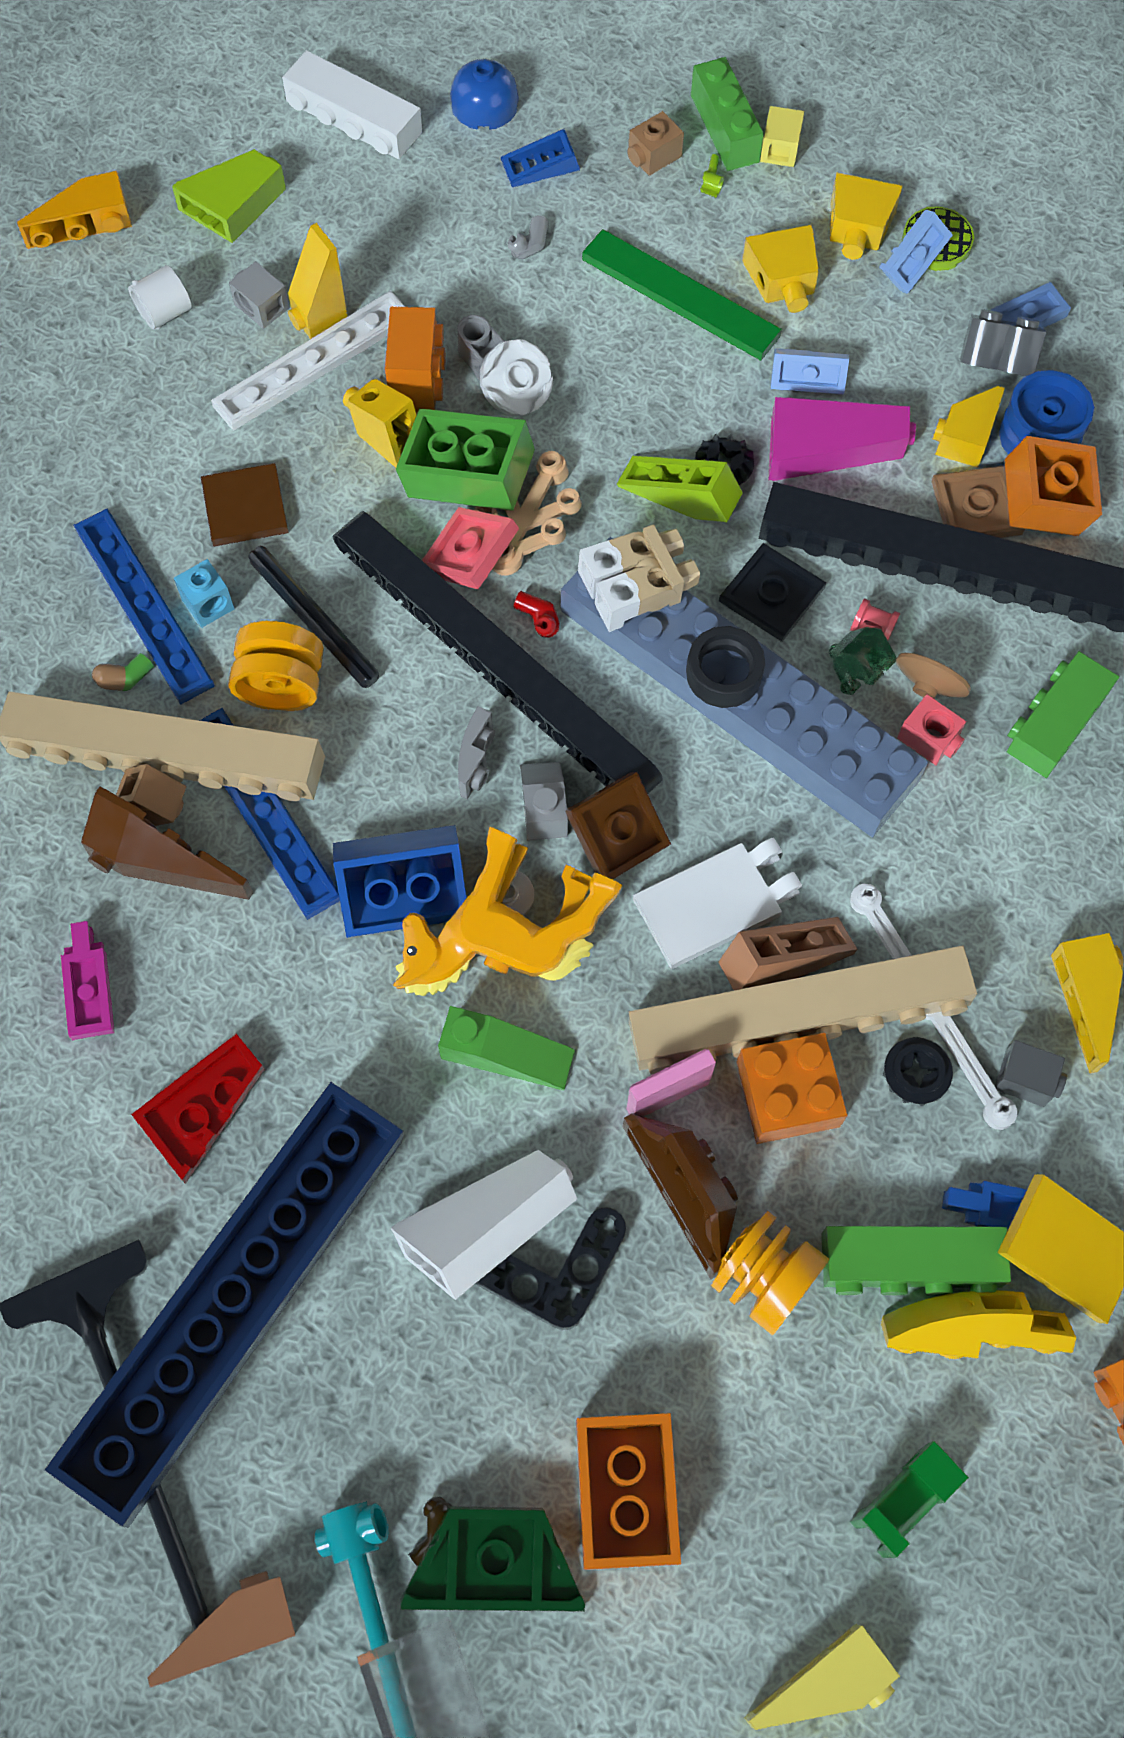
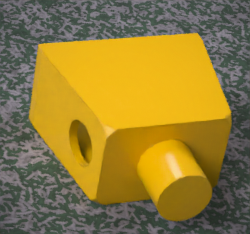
M836 173L831 196L830 241L843 244L842 254L846 258L852 260L861 258L864 248L879 250L896 214L902 185Z
M807 225L745 237L742 261L765 302L785 300L789 312L797 313L804 310L809 304L806 295L814 294L818 278V263L812 226Z
M377 379L369 381L361 389L356 386L349 388L343 396V404L350 410L357 434L396 468L417 416L412 399Z

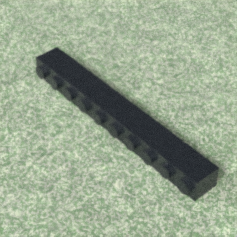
M777 482L772 484L759 534V539L766 540L772 546H790L802 549L811 556L820 557L826 555L841 559L843 563L850 566L865 565L877 568L886 575L901 574L916 578L922 584L933 585L937 583L953 587L962 594L977 593L989 596L998 603L1009 604L1013 602L1029 606L1031 610L1037 613L1053 612L1068 616L1070 620L1077 623L1093 622L1105 625L1113 632H1124V568Z

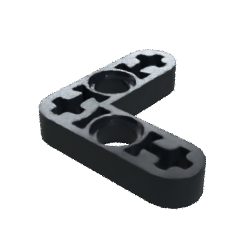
M600 1208L594 1211L583 1227L557 1279L509 1255L496 1266V1268L503 1272L506 1271L508 1263L515 1266L507 1275L503 1290L495 1286L501 1281L500 1277L491 1272L487 1273L475 1284L556 1329L570 1330L576 1327L583 1319L625 1236V1220L618 1211L612 1208ZM607 1218L614 1220L613 1229L618 1234L616 1237L608 1235L605 1238L601 1250L609 1251V1254L604 1258L597 1250L582 1245L586 1239L593 1245L599 1231L594 1224L596 1221L604 1223ZM580 1257H590L598 1265V1273L590 1281L579 1280L573 1273V1263ZM521 1275L532 1276L538 1284L537 1293L528 1300L517 1298L512 1291L514 1280ZM564 1279H567L575 1288L589 1292L586 1298H583L577 1292L572 1302V1308L577 1311L574 1317L566 1315L562 1321L556 1318L557 1309L552 1306V1303L555 1300L558 1302L565 1300L570 1288L561 1285Z

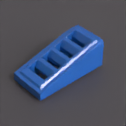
M565 129L500 157L512 188L580 170ZM548 156L549 160L543 162L541 157ZM535 159L537 165L530 168L528 161ZM521 163L524 171L517 173L514 164Z

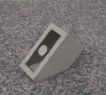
M560 762L520 765L527 841L568 837V816L565 812L567 810Z

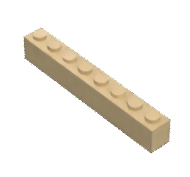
M10 691L0 715V742L6 748L7 753L18 758L27 759L30 755L44 757L50 762L61 765L67 764L68 761L82 763L88 768L99 771L106 770V767L121 769L125 772V769L148 764L180 783L184 779L197 781L201 785L212 789H220L222 786L235 787L250 795H259L261 792L277 794L280 798L288 801H299L300 798L314 800L326 757L319 740L316 738Z
M963 945L629 1011V1026L639 1071L649 1069L650 1074H655L704 1049H709L716 1061V1056L733 1053V1056L738 1058L740 1050L744 1048L820 1033H826L827 1040H832L840 1037L842 1031L858 1028L859 1032L867 1033L883 1028L886 1022L900 1020L901 1024H913L924 1020L926 1014L942 1012L943 1016L957 1015L968 1010L967 1006H970L977 995V990Z

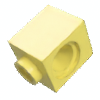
M770 106L760 162L794 167L804 111Z

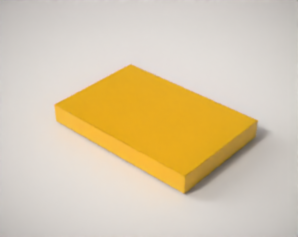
M1034 1174L997 1253L1094 1321L1108 1324L1124 1288V1231L1044 1174Z

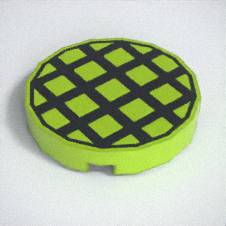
M941 206L926 207L915 212L906 222L902 241L925 209L935 212L953 235L927 269L933 271L950 270L969 257L974 241L972 226L963 215L955 210Z

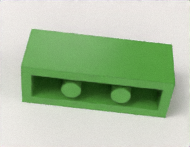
M723 57L693 65L691 97L726 170L730 171L759 163L764 133L727 58Z
M1078 651L1070 663L1062 660L1049 679L1054 682V685L1049 691L1041 688L1028 707L1034 712L1028 720L1021 716L1007 736L1013 739L1007 753L1047 779L1108 696L1119 676Z

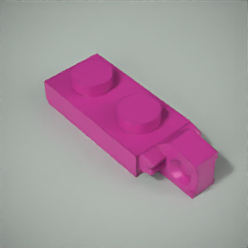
M88 921L71 923L72 947L64 948V955H61L68 1035L71 1040L115 1033L107 953L104 950V944L102 942L94 943L93 928L88 925Z

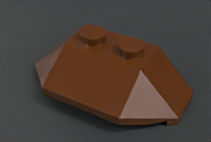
M631 1113L624 1117L623 1129L711 1280L716 1277L722 1263L721 1260L726 1254L737 1206L734 1203L738 1200L737 1193L726 1176L721 1179L712 1166V1163L716 1161L715 1156L703 1138L697 1140L692 1130Z

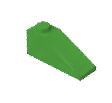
M453 1006L449 1007L438 1044L442 1060L563 1091L575 1049L495 1017Z

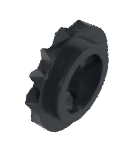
M715 434L712 440L702 441L700 448L696 451L695 460L718 461L719 452L722 451V454H725L727 458H731L730 469L738 485L743 484L749 479L754 469L753 451L747 448L745 440L739 442L733 438L732 434L727 438H720Z
M912 1037L898 1042L888 1052L885 1058L883 1076L889 1085V1091L899 1096L903 1103L910 1102L923 1106L938 1101L947 1092L952 1082L953 1068L949 1056L938 1044L925 1038ZM914 1055L921 1069L933 1071L930 1074L924 1075L920 1087L913 1075L904 1073L905 1070H909L913 1066Z

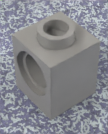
M256 261L245 270L238 272L229 281L234 305L263 329L290 308L285 285Z

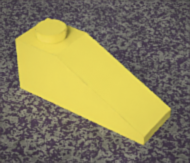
M854 1624L744 1718L754 1730L863 1709L867 1704L872 1709H875L895 1692L891 1684L900 1675L862 1625Z

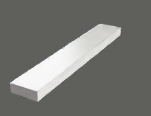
M390 290L211 400L213 407L233 431L388 336L390 306H406Z

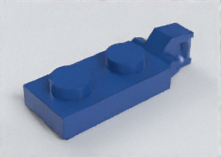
M989 1181L981 1183L971 1182L969 1183L968 1190L949 1187L943 1193L942 1209L964 1213V1223L975 1225V1227H1007L1008 1231L1027 1189Z

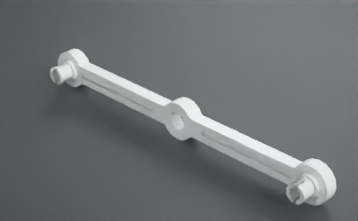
M860 884L855 887L850 896L852 908L856 912L866 915L891 957L897 959L912 956L880 906L882 902L880 891L871 884ZM942 1012L926 1014L925 1019L932 1021L985 1106L983 1109L985 1122L994 1129L1003 1130L1009 1128L1017 1118L1016 1105L1011 1099L1000 1096L950 1016H943Z

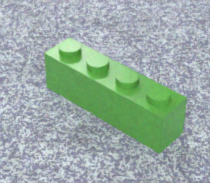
M827 1226L821 1233L822 1254L830 1259L823 1268L824 1287H835L836 1294L838 1295L863 1294V1287H880L882 1295L908 1294V1287H925L926 1295L931 1296L952 1294L953 1288H970V1291L977 1293L996 1292L998 1288H1002L1011 1282L1010 1261L997 1253L1006 1236L1007 1227Z

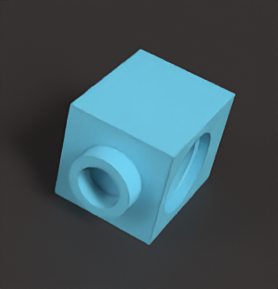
M208 559L174 577L183 603L201 628L234 610L227 586Z

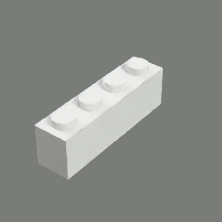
M307 50L282 77L286 100L294 109L298 111L304 110L316 116L323 124H331L345 131L350 138L354 140L360 139L372 145L381 154L388 153L400 159L422 133L421 111L419 107Z

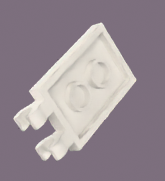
M774 837L762 842L750 852H747L743 843H740L633 895L634 903L671 970L734 940L741 931L754 930L781 917L782 910L778 904L800 894L798 889L802 887V884L795 872L786 874L768 887L758 871L780 860L778 854L782 853V850Z

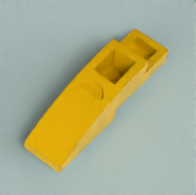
M997 1290L991 1293L969 1291L946 1294L903 1306L882 1316L881 1320L887 1348H894L906 1354H913L918 1351L936 1353L949 1359H960L962 1357L978 1358L981 1342L988 1343L997 1348L1016 1346L1033 1348L1045 1354H1053L1056 1351L1073 1353L1076 1335L1065 1313L1032 1310L1025 1293Z

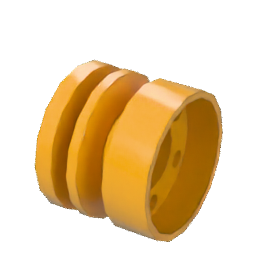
M767 1211L759 1220L747 1226L721 1260L720 1269L711 1287L718 1293H721L732 1278L740 1283L729 1299L733 1305L740 1302L749 1292L754 1294L757 1299L749 1317L773 1336L830 1259L807 1241L800 1244L791 1254L785 1251L783 1247L790 1235L791 1229L785 1225L775 1239L771 1240L766 1236V1233L775 1222L776 1217Z

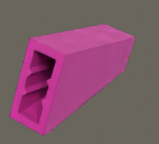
M775 397L771 416L768 480L778 481L903 459L907 445L914 444L916 423L910 422V406Z

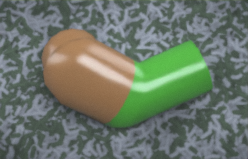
M139 653L127 666L114 664H99L95 666L92 678L100 688L129 691L154 665L145 655Z

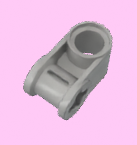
M468 315L461 319L457 326L458 353L480 380V368L484 357L496 345L505 341L485 318L479 315Z

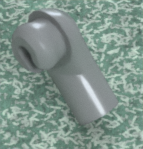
M538 215L531 219L529 235L524 237L523 234L517 233V239L514 235L509 238L508 248L513 257L526 259L544 248L548 229V220L545 217Z

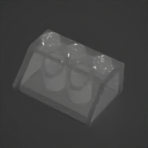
M449 1617L356 1657L383 1738H492Z

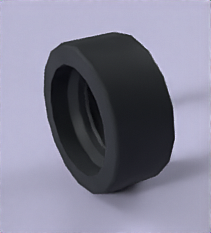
M732 626L713 627L701 633L691 645L686 666L688 685L694 695L708 705L719 708L737 707L749 701L759 690L766 664L764 650L757 639L743 629ZM715 650L737 652L749 664L748 676L737 684L724 685L716 683L703 673L701 666L703 657Z

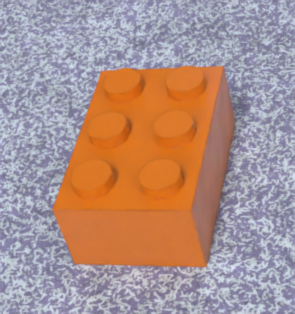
M671 1413L577 1418L576 1434L583 1570L681 1565Z

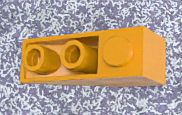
M117 171L81 178L17 221L27 249L34 247L44 248L53 243L81 240L86 236L105 232L115 233L121 229L132 227L125 195Z

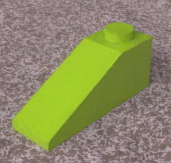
M632 456L617 482L619 488L696 520L728 522L743 494L727 462Z

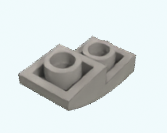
M477 706L465 730L459 753L460 796L465 799L469 798L474 789L480 791L488 778L489 769H487L485 751L489 748L495 736V730H493L492 713Z

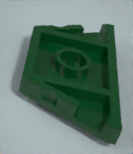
M448 1506L400 1599L401 1610L585 1612V1602L577 1588L543 1508Z

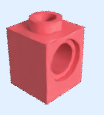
M926 694L904 721L897 739L934 765H937L944 755L951 759L961 747L965 739L960 734L967 721ZM927 729L937 730L942 736H933Z

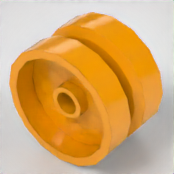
M252 622L239 629L233 652L236 660L231 666L228 683L231 693L240 701L261 709L300 711L313 706L317 700L319 688L317 673L322 667L324 653L322 641L314 633L300 626L285 622Z

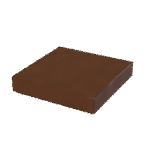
M275 463L201 476L213 547L289 533Z
M630 772L565 810L594 872L612 880L671 845L637 772Z

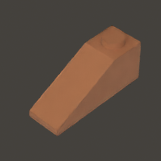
M839 917L741 931L734 938L718 963L735 991L800 978L854 955L858 949Z
M267 1571L239 1580L241 1590L233 1592L148 1676L150 1688L294 1637L295 1632L280 1576L269 1580Z

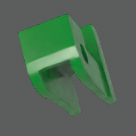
M935 1441L923 1446L901 1468L900 1474L866 1508H862L850 1520L856 1529L867 1527L882 1543L877 1552L883 1558H897L910 1545L905 1536L936 1504L945 1503L969 1478Z

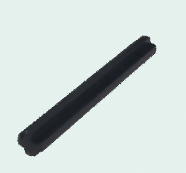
M258 546L255 550H252L248 555L250 564L304 624L322 641V644L360 686L369 688L372 684L376 683L379 679L378 670L264 546Z

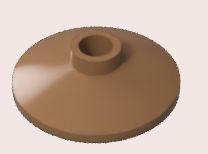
M901 653L896 659V664L902 673L915 684L913 691L923 698L926 694L935 699L936 695L967 697L971 691V686L961 675L933 659L914 653Z

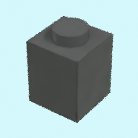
M1015 1040L1005 1051L995 1088L997 1091L1044 1107L1054 1097L1059 1098L1064 1090L1067 1080V1074L1062 1073L1065 1058Z

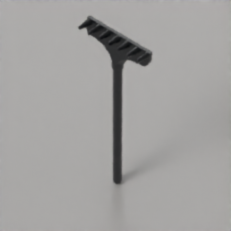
M138 1239L0 1302V1312L4 1322L10 1328L18 1330L45 1321L67 1325L81 1336L85 1346H88L103 1388H105L117 1372L106 1342L107 1335L104 1330L106 1306L114 1291L131 1279L140 1276L147 1269L148 1260L143 1246ZM159 1484L147 1501V1505L195 1630L210 1614L161 1484Z

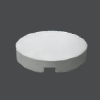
M515 339L505 341L496 345L484 357L480 368V386L486 400L496 410L508 416H524L538 410L548 400L553 387V376L551 377L549 368L551 365L547 356L538 346L526 340Z

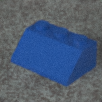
M456 825L333 843V865L346 938L403 929L404 918L414 912L424 916L428 925L447 923L467 898Z

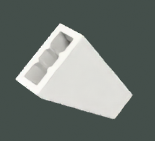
M537 1150L401 1220L391 1227V1230L405 1258L456 1300L577 1200L570 1182L573 1180V1175L562 1160L558 1158L553 1160L540 1150Z

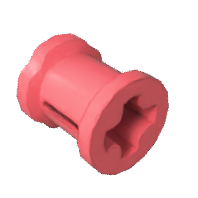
M864 598L850 631L857 632L861 630L879 638L881 644L887 645L900 613L894 611L891 614L870 605V600Z

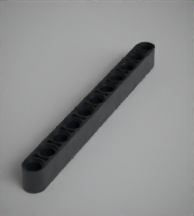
M361 511L333 535L334 543L343 554H350L351 556L348 558L370 578L372 576L377 578L374 582L396 601L400 599L403 602L401 606L423 625L426 623L430 625L427 629L450 649L453 647L457 649L454 653L477 673L480 671L484 673L482 677L505 698L510 696L512 698L510 702L533 723L537 720L540 723L538 727L561 748L565 745L568 748L566 752L589 773L594 771L597 774L595 778L605 787L630 772H637L647 794H649L663 780L658 768L644 754L367 512Z

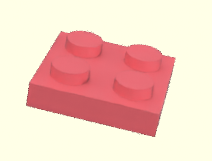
M458 507L422 561L447 582L479 589L509 546L519 527L512 518Z

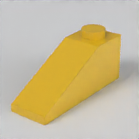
M317 223L309 228L288 292L291 309L288 311L289 318L297 331L303 329L310 339L348 317L337 249Z
M1110 933L1061 942L1051 954L1089 1073L1098 1072L1110 1060L1122 982L1123 956L1120 948L1113 944Z

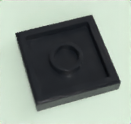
M762 543L719 596V602L783 642L825 589L827 582L770 546Z

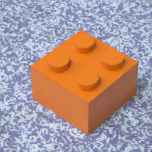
M390 306L385 360L387 385L412 399L416 414L419 408L435 410L436 401H443L441 370H445L446 352L445 348H443V324H437L435 308Z
M1026 436L1004 459L1009 523L1011 527L1079 536L1102 516L1096 447Z
M826 1033L740 1050L736 1063L756 1144L841 1127L847 1118V1112Z

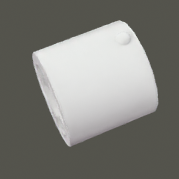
M168 265L138 281L133 280L132 284L128 286L134 305L152 329H160L161 325L190 310L192 307L186 289L177 274Z

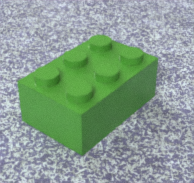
M419 408L396 471L408 498L513 511L535 448L526 420Z

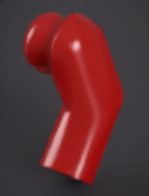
M519 591L514 602V609L532 616L535 630L540 636L545 638L553 637L558 632L560 626L553 603Z

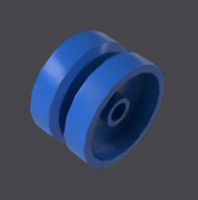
M1054 370L1036 371L1022 378L1012 392L1008 407L1001 421L999 436L1002 447L1009 455L1026 436L1081 444L1083 436L1092 421L1095 408L1091 393L1081 381L1073 376Z

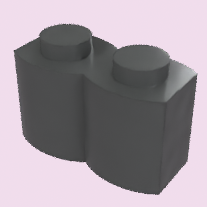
M981 309L980 315L971 314L960 355L961 363L1028 376L1036 371L1046 335L1045 329L1038 327L1039 320L1019 316L1017 322L1002 320V313Z

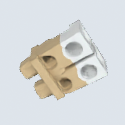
M653 524L643 528L642 532H633L580 549L578 572L592 600L595 599L594 604L609 632L622 628L624 621L648 611L660 610L668 604L673 606L680 603L682 592L699 583L700 571L694 560L690 559L675 565L672 557L683 554L684 550L683 539L677 529L658 533Z

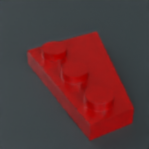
M236 1033L131 1115L179 1178L186 1184L265 1069Z

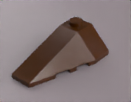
M101 786L97 789L81 840V844L89 854L87 860L94 867L107 874L113 869L123 876L247 900L253 895V891L246 878L205 851L199 850L194 855L191 853L192 848L180 838L179 834L170 828L163 833L159 832L151 822L145 819L147 813Z

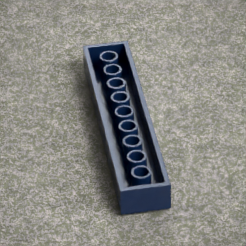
M330 1082L44 1471L117 1524L129 1528L401 1145L404 1131L333 1082Z

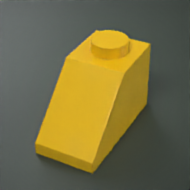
M996 386L952 404L947 419L939 418L932 439L939 441L935 455L978 468L1005 388Z

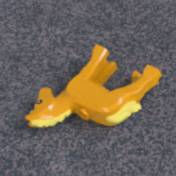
M489 827L486 843L488 850L486 865L477 879L474 891L465 899L459 909L446 923L440 935L436 937L430 931L425 917L414 912L404 918L402 924L404 932L403 962L395 966L400 974L393 983V986L397 989L405 988L407 994L415 993V995L425 996L429 992L431 995L436 994L438 991L444 992L451 982L457 983L463 971H467L472 958L476 954L486 957L483 963L485 966L503 974H507L508 969L511 968L531 977H541L550 981L562 979L575 968L581 966L580 959L590 956L589 950L593 948V944L587 942L584 938L594 932L598 919L617 898L622 884L598 873H594L591 877L569 865H565L561 875L565 885L562 909L554 921L541 928L521 913L503 904L508 890L527 855L528 848L517 844L518 840L515 837Z

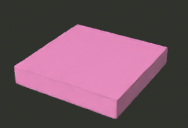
M704 1049L631 1085L626 1108L629 1115L632 1113L644 1117L709 1085L716 1064L709 1049Z

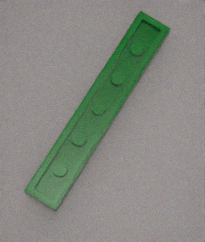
M604 229L596 235L582 252V260L760 361H762L781 337L782 329Z

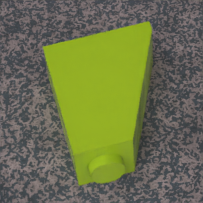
M255 149L182 179L172 186L179 211L231 243L286 190L283 169L279 162Z

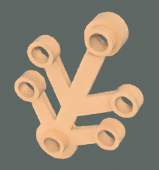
M547 451L539 457L536 464L538 476L522 506L520 507L518 501H516L513 511L505 510L508 518L514 520L519 530L503 552L506 555L501 556L492 569L499 575L507 576L514 574L520 569L525 555L545 546L557 545L563 542L566 538V531L563 522L557 518L563 515L575 514L582 506L579 493L575 489L567 488L559 492L556 502L539 509L550 486L563 483L569 474L565 458L555 451ZM568 500H574L571 503L565 504ZM476 506L474 509L475 511L498 515L496 508ZM542 525L540 533L523 539L528 530ZM552 530H558L554 534H549Z

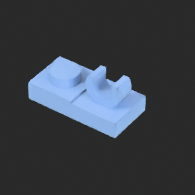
M925 209L905 235L901 244L891 250L893 254L886 263H881L879 267L898 290L908 294L953 235L935 212Z
M775 348L771 389L844 394L849 354Z

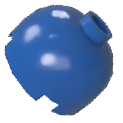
M484 58L472 60L464 64L456 73L452 82L450 92L452 112L460 123L473 129H478V126H489V130L497 129L509 123L516 115L519 102L514 76L505 65L496 60Z

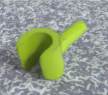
M713 154L710 158L708 170H705L703 173L704 182L700 191L717 198L722 189L724 177L716 174L719 156Z

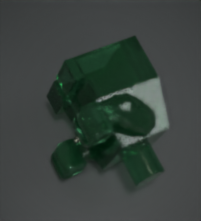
M863 627L851 631L838 644H833L829 650L830 657L834 659L833 668L841 682L840 690L843 694L853 695L861 687V683L856 679L863 680L867 685H874L884 674L883 671H887L897 659L882 629Z

